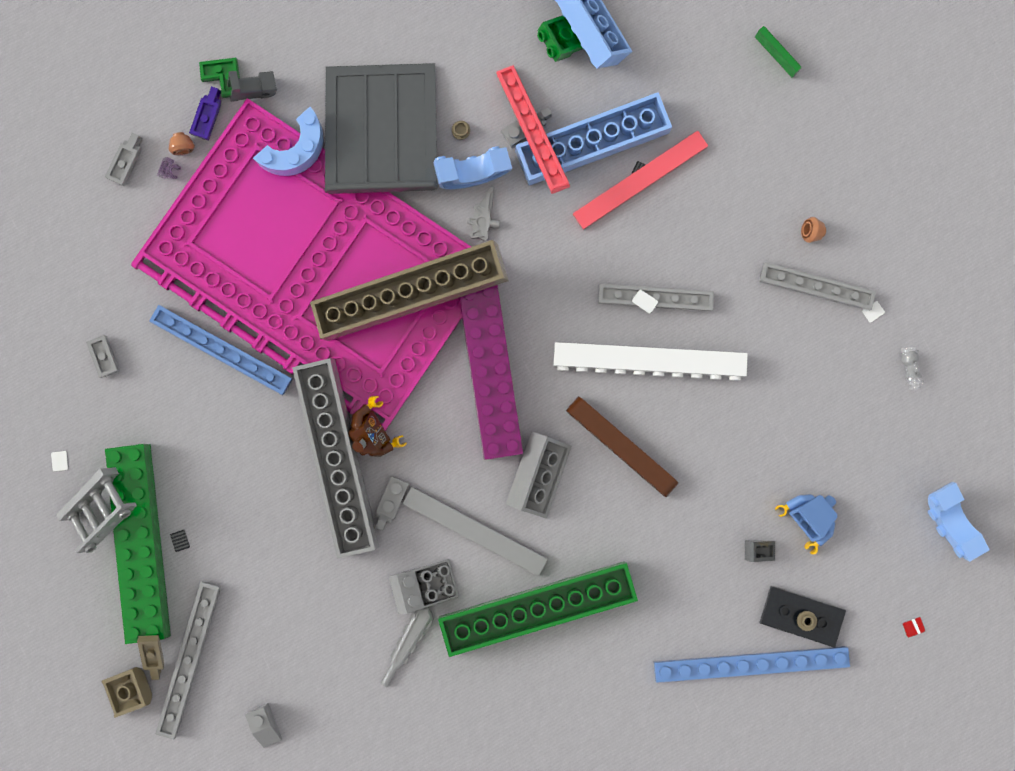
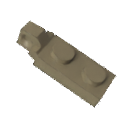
M159 635L139 636L137 644L143 670L150 671L151 680H159L161 670L164 669L165 664Z

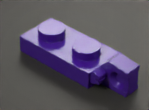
M211 86L208 96L204 95L201 98L189 134L209 141L221 107V100H219L221 91L218 88Z

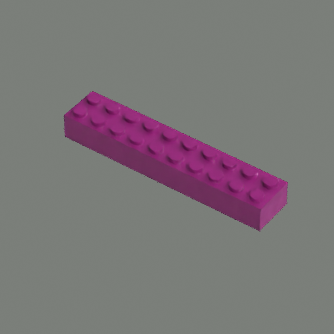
M498 285L459 297L484 460L523 454Z

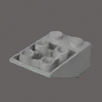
M449 559L389 576L398 614L411 613L459 597Z

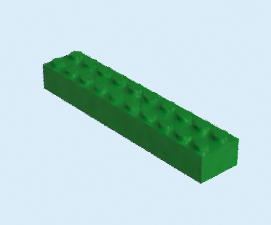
M151 444L105 449L107 468L116 467L119 473L113 479L112 484L124 504L136 503L137 505L131 511V515L123 519L113 529L125 644L137 643L139 636L159 635L160 640L171 636ZM110 497L112 513L116 509V506Z
M623 561L439 616L438 621L448 656L452 657L637 602L638 599L628 565Z

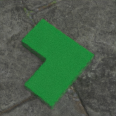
M235 57L199 62L201 81L220 80L221 96L223 98L230 97L232 87L227 86L229 71H237L238 78H240L238 59Z

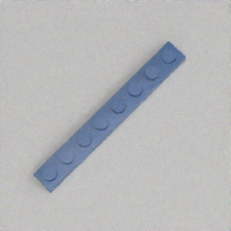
M160 305L157 306L149 322L281 395L285 394L292 381L291 377Z

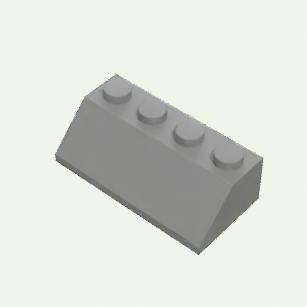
M531 432L506 505L547 519L572 446Z

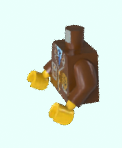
M379 396L369 397L368 404H364L352 415L351 428L348 434L353 441L352 447L354 451L359 452L362 456L369 454L372 457H381L393 451L394 447L400 448L407 444V442L399 443V438L403 437V435L394 437L392 443L389 442V436L374 411L371 410L383 405V401L375 403Z

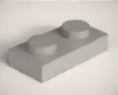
M103 335L86 342L99 378L119 372L107 336Z

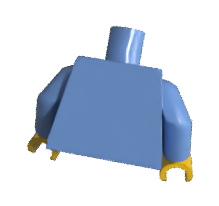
M811 494L799 495L786 502V505H777L775 507V510L779 507L784 508V513L778 515L780 517L785 516L787 510H791L789 514L811 540L805 544L804 548L808 549L810 546H814L810 554H816L818 546H822L834 534V521L837 519V513L832 507L836 504V500L830 495L825 499L822 495L815 497Z

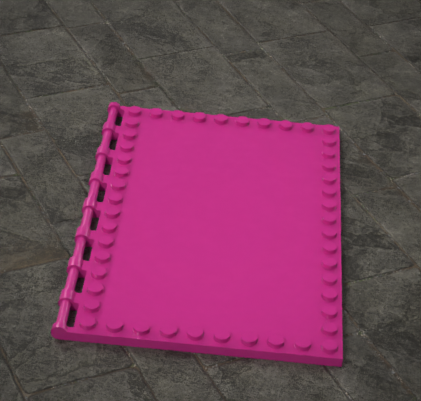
M247 98L132 261L131 266L136 270L140 269L158 281V284L164 289L171 290L189 302V305L197 311L204 312L220 323V326L228 332H233L247 341L259 353H264L281 364L283 369L292 375L294 374L292 367L299 366L301 363L309 364L329 358L335 359L342 390L354 398L351 402L344 398L347 412L353 415L364 404H368L369 397L379 396L375 403L383 401V405L371 410L386 419L381 425L387 431L393 419L461 321L462 314L459 298L330 341L320 339L310 302L470 248L471 246L390 192L325 193V149L323 148L315 163L299 174L280 176L264 170L253 157L267 145L278 151L289 150L299 141L301 133ZM145 257L165 270L164 273L161 275L144 264L143 260ZM176 278L195 290L194 296L174 284ZM207 299L226 311L227 315L223 317L205 305ZM241 321L259 334L257 338L236 326L237 322ZM269 342L290 354L288 360L269 348Z

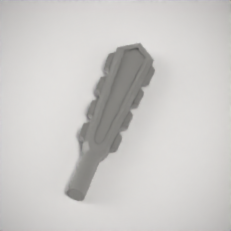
M429 607L412 612L409 618L410 624L405 626L403 630L404 636L399 638L397 642L398 648L394 649L391 654V666L385 674L381 685L388 687L397 669L407 663L409 653H413L416 649V642H420L423 638V631L430 627L432 614Z

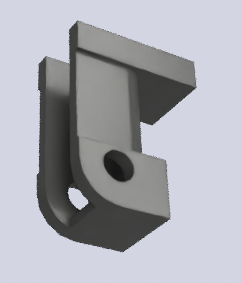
M229 71L227 86L232 87L231 102L247 98H269L276 94L277 87L273 71L259 72V75L256 77L238 78L237 71Z

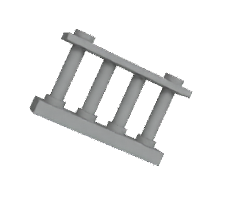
M116 467L99 469L56 514L59 521H71L80 536L82 543L75 549L76 553H91L96 550L97 545L123 519L130 516L131 511L137 506L136 503L124 504L112 484L113 479L119 474ZM105 488L116 506L112 513L101 496ZM93 500H95L105 519L101 524H99L90 508ZM82 511L94 530L90 535L87 534L79 519V514Z

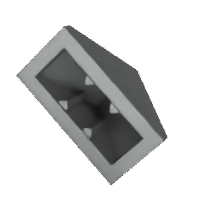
M745 540V560L749 562L775 561V541Z

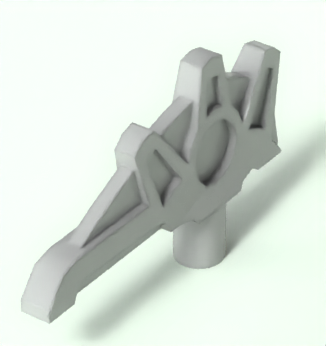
M494 186L487 190L486 196L481 203L474 206L476 210L474 216L467 219V223L472 225L474 231L470 233L472 239L480 238L488 242L490 227L500 228V221L491 220Z

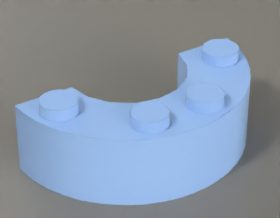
M311 107L296 119L301 131L296 145L284 151L274 150L267 145L253 157L260 167L275 175L291 176L307 170L315 163L322 151L324 134L321 123Z
M499 146L488 149L481 156H471L462 161H459V159L453 160V157L446 158V156H440L435 158L433 162L439 186L442 189L450 190L484 184L512 170L507 148H500Z
M950 482L928 496L930 508L928 514L937 523L936 530L939 535L947 539L953 547L955 554L959 558L963 557L970 562L988 552L989 548L982 534L971 525L963 513L960 502L964 498L957 484Z

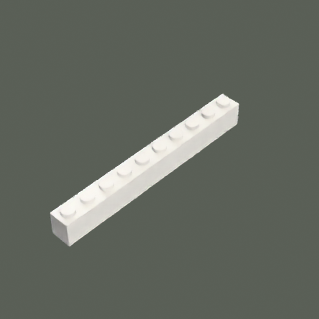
M555 342L553 367H557L558 371H568L569 368H576L577 372H588V369H595V373H607V370H614V374H626V371H634L633 375H645V372H651L653 376H664V373L672 374V377H683V374L691 375V378L701 379L705 375L710 376V379L714 380L729 377V380L741 381V378L747 376L748 353Z

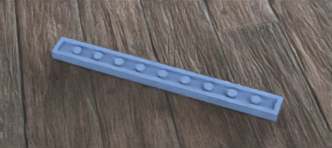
M846 646L654 662L656 683L850 667L849 650Z

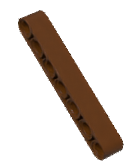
M578 396L567 408L566 412L664 497L667 498L679 484L674 477L581 397Z

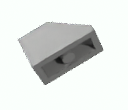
M268 703L250 710L245 715L253 736L263 748L282 740Z

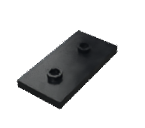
M770 586L759 623L835 648L846 610ZM810 611L815 614L817 625L813 630L805 631L798 626L797 617L801 612ZM810 618L805 619L806 625L810 623Z

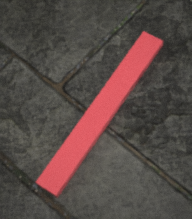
M514 65L497 71L496 74L551 194L569 188V181Z
M697 130L574 212L573 216L583 230L706 149L708 144Z

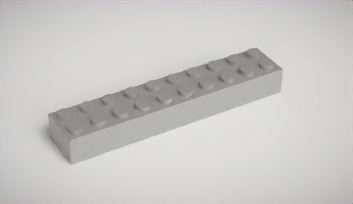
M333 358L292 367L337 559L376 550L379 544L358 455L352 447L353 441L348 434L351 425L336 361Z

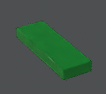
M765 26L758 30L755 38L793 78L802 68L800 64Z

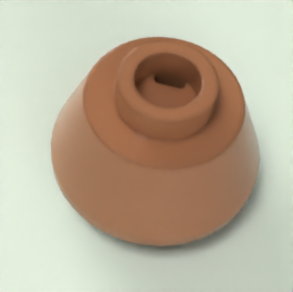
M184 132L174 133L173 137L170 138L169 152L173 155L189 154L195 148L190 137L185 135Z
M810 217L805 220L801 228L802 238L807 243L819 241L826 234L825 224L816 217Z

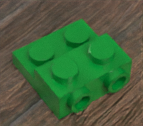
M563 15L542 22L537 30L538 39L545 43L547 55L553 58L555 62L568 58L574 52L583 49L580 40L572 31L571 25Z

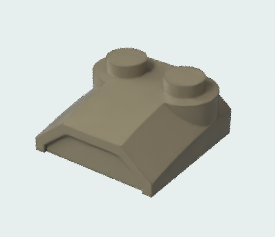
M134 667L101 681L114 712V718L151 703L152 692L145 673L141 668Z

